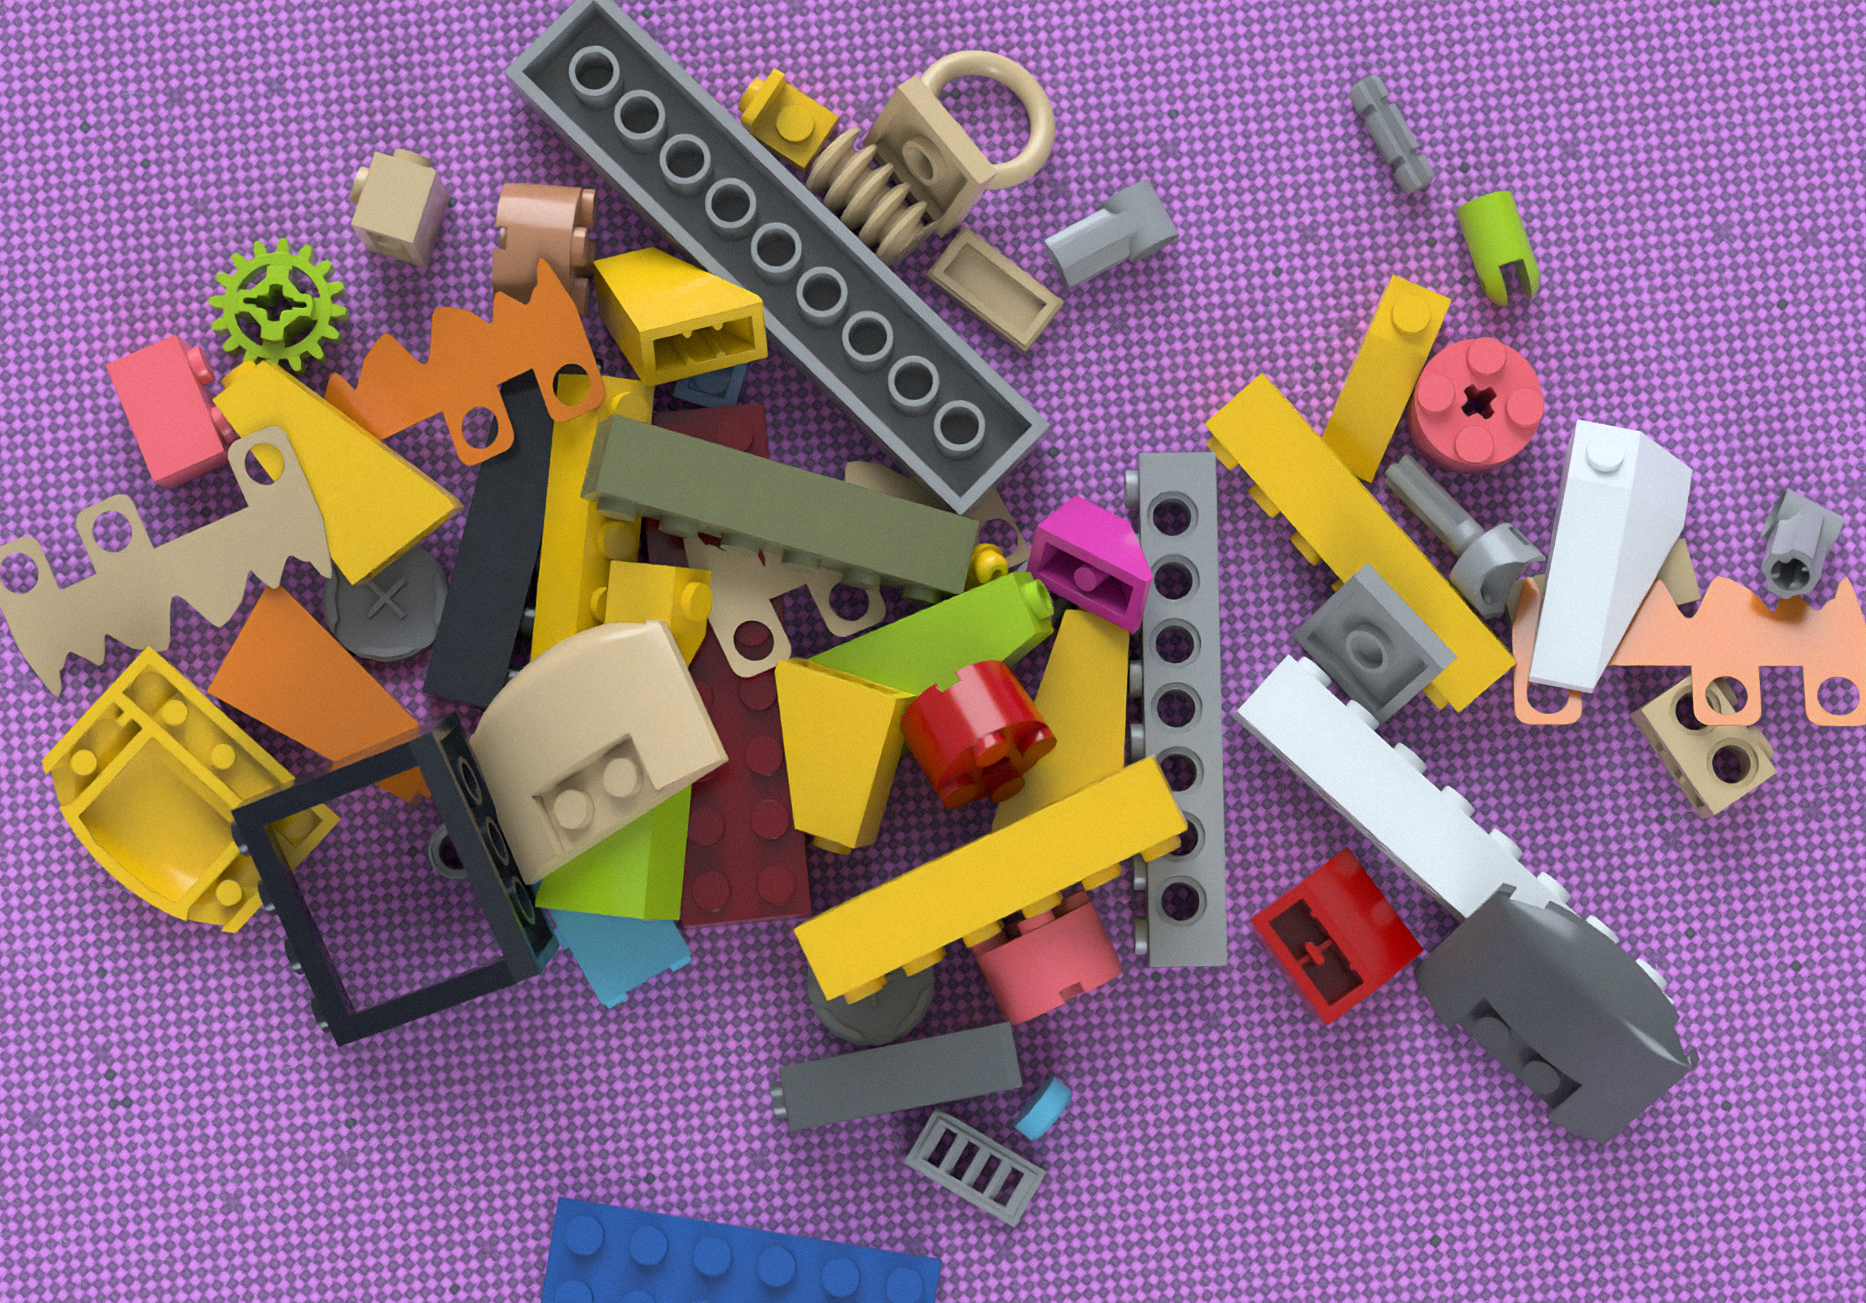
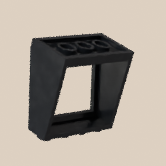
M456 711L247 798L231 810L235 820L231 822V832L235 844L244 857H252L261 877V880L257 883L261 901L271 916H279L288 936L284 941L287 958L298 975L305 974L315 996L311 998V1007L316 1022L324 1033H332L338 1047L539 975L560 947L544 908L535 907L537 892L534 886L525 885L498 823L496 808L482 770ZM419 766L503 956L448 979L355 1012L270 823Z

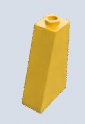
M250 359L237 366L221 380L225 390L212 400L241 439L269 426H277L287 434L323 516L330 557L352 585H365L465 508L457 497L278 364L263 360L256 365ZM269 443L254 445L250 451L275 483L284 472L285 462L282 453L278 448Z
M1079 605L1078 610H1065L1034 701L1035 706L1056 737L1057 744L1050 753L1040 758L1023 775L1025 780L1023 789L1012 798L999 803L991 831L1124 768L1129 631Z

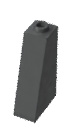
M1010 1022L779 1067L781 1080L769 1083L776 1121L788 1119L791 1132L1023 1087Z

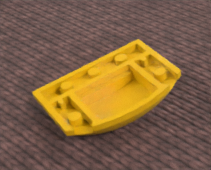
M148 645L42 759L45 775L51 771L56 794L61 804L59 809L68 825L94 859L116 880L143 900L184 921L190 919L195 922L224 925L221 931L236 934L263 903L257 887L261 877L251 856L244 857L233 839L231 822L235 820L231 810L245 799L295 779L297 776L293 775L204 695L196 685ZM325 803L270 823L292 872L341 820Z

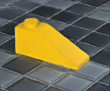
M1392 275L1382 292L1321 437L1360 481L1369 485L1375 476L1452 300L1396 275Z
M611 560L604 624L612 622L646 624V619L666 621L688 668L706 635L707 618L713 604V596L710 589L712 570Z

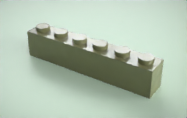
M616 414L600 421L597 425L580 498L598 503L596 512L610 518L635 521L636 514L659 520L658 529L673 536L696 539L698 532L722 538L720 547L729 552L746 556H758L759 549L781 555V565L789 569L817 574L820 567L843 573L841 582L846 585L864 590L878 591L880 584L903 590L902 600L924 607L934 606L940 601L948 600L964 592L980 522Z

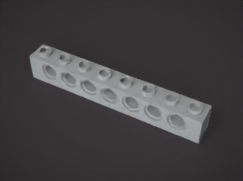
M1216 452L1139 453L1135 462V470H1125L1124 503L1125 509L1136 508L1137 533L1135 535L1151 570L1153 579L1140 628L1133 634L1129 632V635H1139V660L1128 661L1129 698H1140L1141 724H1130L1129 726L1130 762H1137L1154 754L1159 765L1163 760L1170 757L1181 758L1190 765L1193 772L1191 786L1181 792H1172L1188 826L1194 834V846L1187 855L1174 856L1167 853L1145 863L1140 852L1132 856L1133 890H1144L1145 916L1133 917L1134 955H1145L1146 968L1224 967L1228 965ZM1164 505H1173L1180 508L1187 518V530L1176 536H1168L1161 533L1154 524L1153 512ZM1164 568L1180 570L1188 580V594L1175 600L1163 597L1155 587V574ZM1165 631H1177L1183 634L1190 644L1189 658L1181 663H1169L1163 660L1156 650L1157 636ZM1167 694H1178L1184 697L1191 706L1192 715L1190 722L1182 727H1170L1163 723L1157 713L1159 699ZM1170 885H1183L1192 891L1196 900V907L1189 919L1184 921L1173 920L1163 911L1161 897L1164 890Z

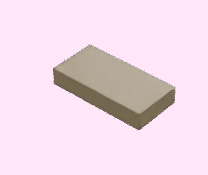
M966 226L961 229L926 273V279L1024 355L1064 305L1061 299Z

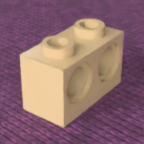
M1691 672L1629 715L1701 819H1705L1721 812L1777 773V770L1770 762V759L1775 756L1770 743L1754 725L1747 728L1746 726H1710L1701 724L1698 730H1690L1680 724L1676 717V704L1683 696L1693 698ZM1723 677L1714 679L1706 689L1708 705L1720 714H1736L1733 707L1738 704L1733 690ZM1719 749L1729 750L1739 760L1740 773L1734 783H1726L1720 780L1713 770V757Z

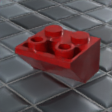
M1348 847L1244 922L1319 1026L1330 1025L1380 988L1424 951Z

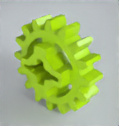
M280 238L274 253H269L260 240L254 242L255 258L247 261L243 256L235 252L231 256L234 265L238 269L233 276L219 272L216 274L215 279L226 291L224 295L209 297L208 304L212 309L223 313L224 316L212 322L211 328L216 335H232L222 347L230 357L237 356L245 350L243 363L252 359L256 365L263 360L276 363L282 368L283 364H290L298 376L305 375L304 359L312 356L316 361L325 364L328 359L321 348L326 341L341 345L344 340L333 325L334 322L350 320V312L347 308L335 304L336 300L348 294L343 282L327 283L336 271L329 260L322 261L313 266L316 252L312 246L306 244L296 256L293 255L292 246L287 238ZM266 272V278L251 290L246 289L251 281ZM296 272L302 273L315 283L320 298H314L312 294H301L297 290L298 279L296 278ZM284 296L293 309L282 311L280 321H275L266 309L267 307L277 306L279 297ZM239 319H245L248 323L260 324V338L263 340L262 346L254 343L245 335ZM307 327L314 328L304 340L292 346L293 339Z

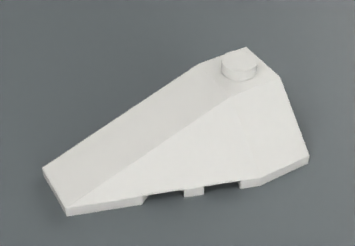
M1577 419L1565 451L1528 681L1592 693L1684 528L1692 469L1640 431Z

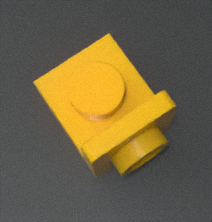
M776 68L772 70L766 81L759 77L754 79L742 96L737 108L743 112L740 118L741 125L764 148L804 174L839 123V116L786 83V75Z

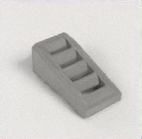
M936 1106L903 1161L906 1165L1014 1228L1047 1171ZM946 1128L958 1135L941 1164L937 1167L928 1162V1159ZM970 1141L980 1148L960 1181L950 1175ZM992 1154L1002 1161L982 1194L972 1188ZM1014 1167L1023 1172L1024 1175L1004 1207L994 1201Z

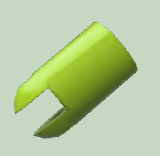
M1498 191L1486 194L1459 207L1456 215L1486 297L1496 305L1507 307V292L1499 267L1514 262L1521 288L1525 296L1531 300L1538 291L1541 276L1512 192Z

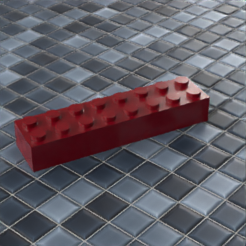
M764 402L652 413L651 425L770 460ZM645 517L649 564L689 568L683 538L660 531L658 529L659 520ZM698 532L697 536L705 545H713L722 551H727L720 547L722 538ZM759 549L758 557L765 568V557ZM783 594L769 600L786 634ZM708 618L706 635L694 655L688 671L729 760L692 783L680 908L682 927L688 930L812 918L806 838L804 831L794 827L775 678L776 667L752 677L737 675L732 670ZM750 620L743 622L735 630L734 646L742 657L751 661H759L768 657L772 652L774 638L772 632L765 624Z

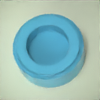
M1051 1076L1028 1100L1016 1117L1013 1126L1028 1139L1037 1140L1051 1127L1066 1108L1072 1097V1090L1055 1076Z

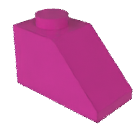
M1075 495L1037 525L1026 572H1031L1034 580H1041L1046 589L1132 634L1140 628L1153 575L1130 522Z

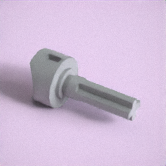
M1410 454L1404 455L1397 464H1392L1385 472L1387 478L1384 482L1459 557L1449 576L1450 585L1482 618L1490 619L1502 614L1511 587L1520 573L1532 562L1546 561V557L1513 524L1504 523L1485 532Z

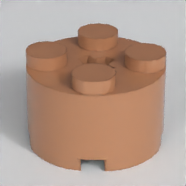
M520 182L518 184L504 183L499 198L495 227H501L499 249L493 248V299L495 294L501 291L525 305L528 304L534 287L538 285L536 266L541 257L549 264L575 303L579 316L587 315L590 282L589 278H584V276L594 277L592 261L598 260L599 252L598 239H589L587 228L595 226L598 205L597 189Z

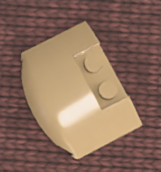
M646 619V624L628 622L603 624L582 631L549 648L527 664L497 694L483 713L475 733L472 734L469 740L495 805L498 823L525 885L535 884L729 760L666 621Z

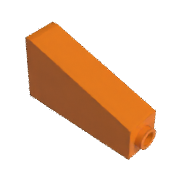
M281 585L276 589L266 586L207 690L209 694L333 762L421 725ZM419 766L374 783L415 807L418 806L423 796L429 800L433 799Z

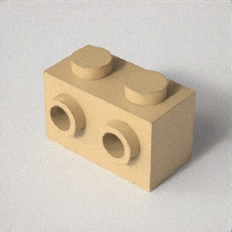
M395 149L393 157L375 151L370 168L360 167L350 196V202L357 205L351 225L367 250L424 268L428 267L450 200V196L437 170L430 168L432 163L430 159L404 149Z

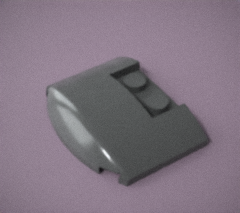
M1503 883L1426 956L1413 972L1422 991L1447 1029L1450 1030L1457 1023L1552 1108L1546 1116L1547 1119L1587 1139L1606 1144L1696 1067L1700 1060L1696 1047L1685 1055L1678 1034L1673 1027L1680 1019L1679 1014L1654 980L1620 946L1586 920L1551 900L1542 910L1536 906L1510 899L1518 887Z

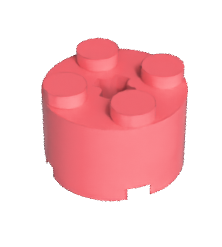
M1481 337L1451 344L1438 352L1421 371L1407 404V429L1410 438L1420 454L1437 468L1448 472L1452 471L1471 475H1484L1493 472L1511 461L1530 442L1539 426L1544 412V400L1539 379L1531 365L1520 353L1497 339ZM1468 399L1471 401L1480 399L1486 408L1481 415L1476 413L1468 417L1464 414L1462 407Z
M1085 889L1061 900V904L1026 920L1025 916L1005 925L1002 932L970 947L1002 1015L1005 1016L1007 1022H1010L1012 1026L1065 1004L1066 1000L1082 992L1087 993L1124 972L1119 962V957Z

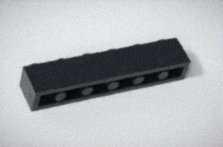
M588 338L595 358L597 353L593 339ZM595 358L600 374L602 375L604 368V360ZM577 364L562 366L556 372L553 379L555 396L557 397L559 374L588 375L585 369ZM533 368L503 382L501 385L500 394L514 431V441L508 450L481 462L422 690L429 698L481 711H486L497 694L524 668V666L516 665L522 640L532 642L536 604L532 603L539 578L554 420L549 415ZM495 415L493 416L486 447L495 441L499 427Z

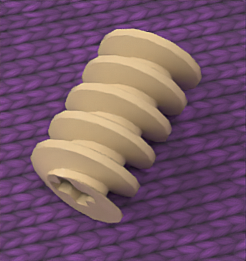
M856 125L833 141L813 162L811 166L812 172L806 182V188L812 194H819L828 190L823 205L832 213L846 208L840 221L850 231L863 226L858 239L869 249L880 245L875 255L888 267L900 262L914 252L941 223V219L924 226L920 220L929 205L928 202L922 200L909 207L903 203L912 187L908 181L889 188L886 183L895 168L891 162L874 170L869 166L878 148L875 144L859 151L852 147L861 132V129Z

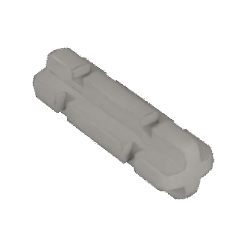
M1377 75L1369 76L1350 88L1349 98L1358 114L1364 113L1367 118L1364 124L1387 165L1394 164L1396 170L1393 175L1402 191L1406 194L1416 192L1433 180L1434 171L1425 155L1418 156L1416 151L1419 145L1396 104L1392 103L1389 105L1387 97L1390 94L1381 78Z

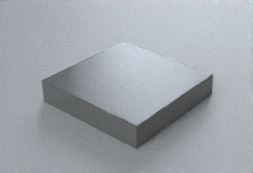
M1369 563L1365 564L1292 634L1354 701L1373 715L1380 724L1378 727L1382 726L1457 658Z

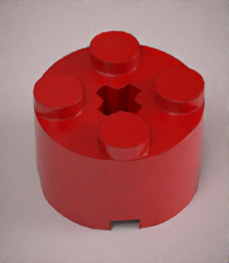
M982 661L955 671L960 682L941 692L936 683L926 689L909 706L900 722V730L905 737L908 749L947 809L957 808L965 803L974 802L988 796L994 803H1000L1012 798L1025 785L1023 775L1040 758L1050 753L1057 744L1056 737L1009 666L1002 661Z

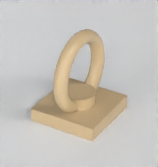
M966 50L944 56L933 63L920 78L916 74L899 85L862 143L865 147L872 144L877 146L878 150L874 158L881 166L890 162L895 166L890 177L897 185L906 181L912 185L907 194V198L912 204L922 200L928 202L929 205L923 217L928 223L941 219V223L935 231L942 239L960 226L985 190L1014 187L1034 176L1044 166L1052 151L1055 140V117L1052 105L1044 89L1025 68L1011 59L996 53ZM978 75L995 79L1009 87L1024 104L1030 119V138L1021 154L1011 161L991 164L969 138L963 127L953 119L938 101L939 94L948 83L960 77Z

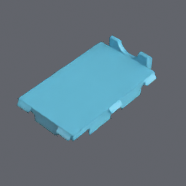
M543 879L533 884L536 891H538ZM547 908L558 927L554 930V933L563 950L570 948L602 1006L606 1005L608 1009L627 1000L626 992L657 976L670 967L675 972L692 962L690 957L692 953L673 920L644 922L636 918Z

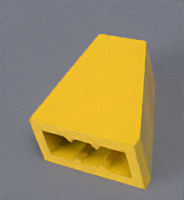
M655 247L592 261L599 317L646 388L768 357L763 301L758 295Z
M801 657L778 659L775 678L795 829L815 835L813 840L815 846L838 854L849 855L852 848L875 844L905 741V737L900 730V722L906 710L917 696Z

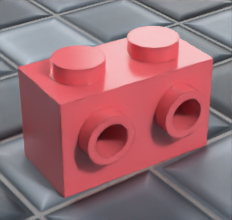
M175 334L106 364L108 373L155 483L170 490L230 464L228 460L229 447L240 436L212 400L213 397L207 384L216 380L215 374L201 346L192 348L191 344Z

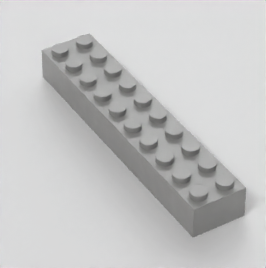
M576 0L504 71L511 91L689 264L758 295L763 301L766 339L944 511L968 518L1048 437L1051 425L613 0Z

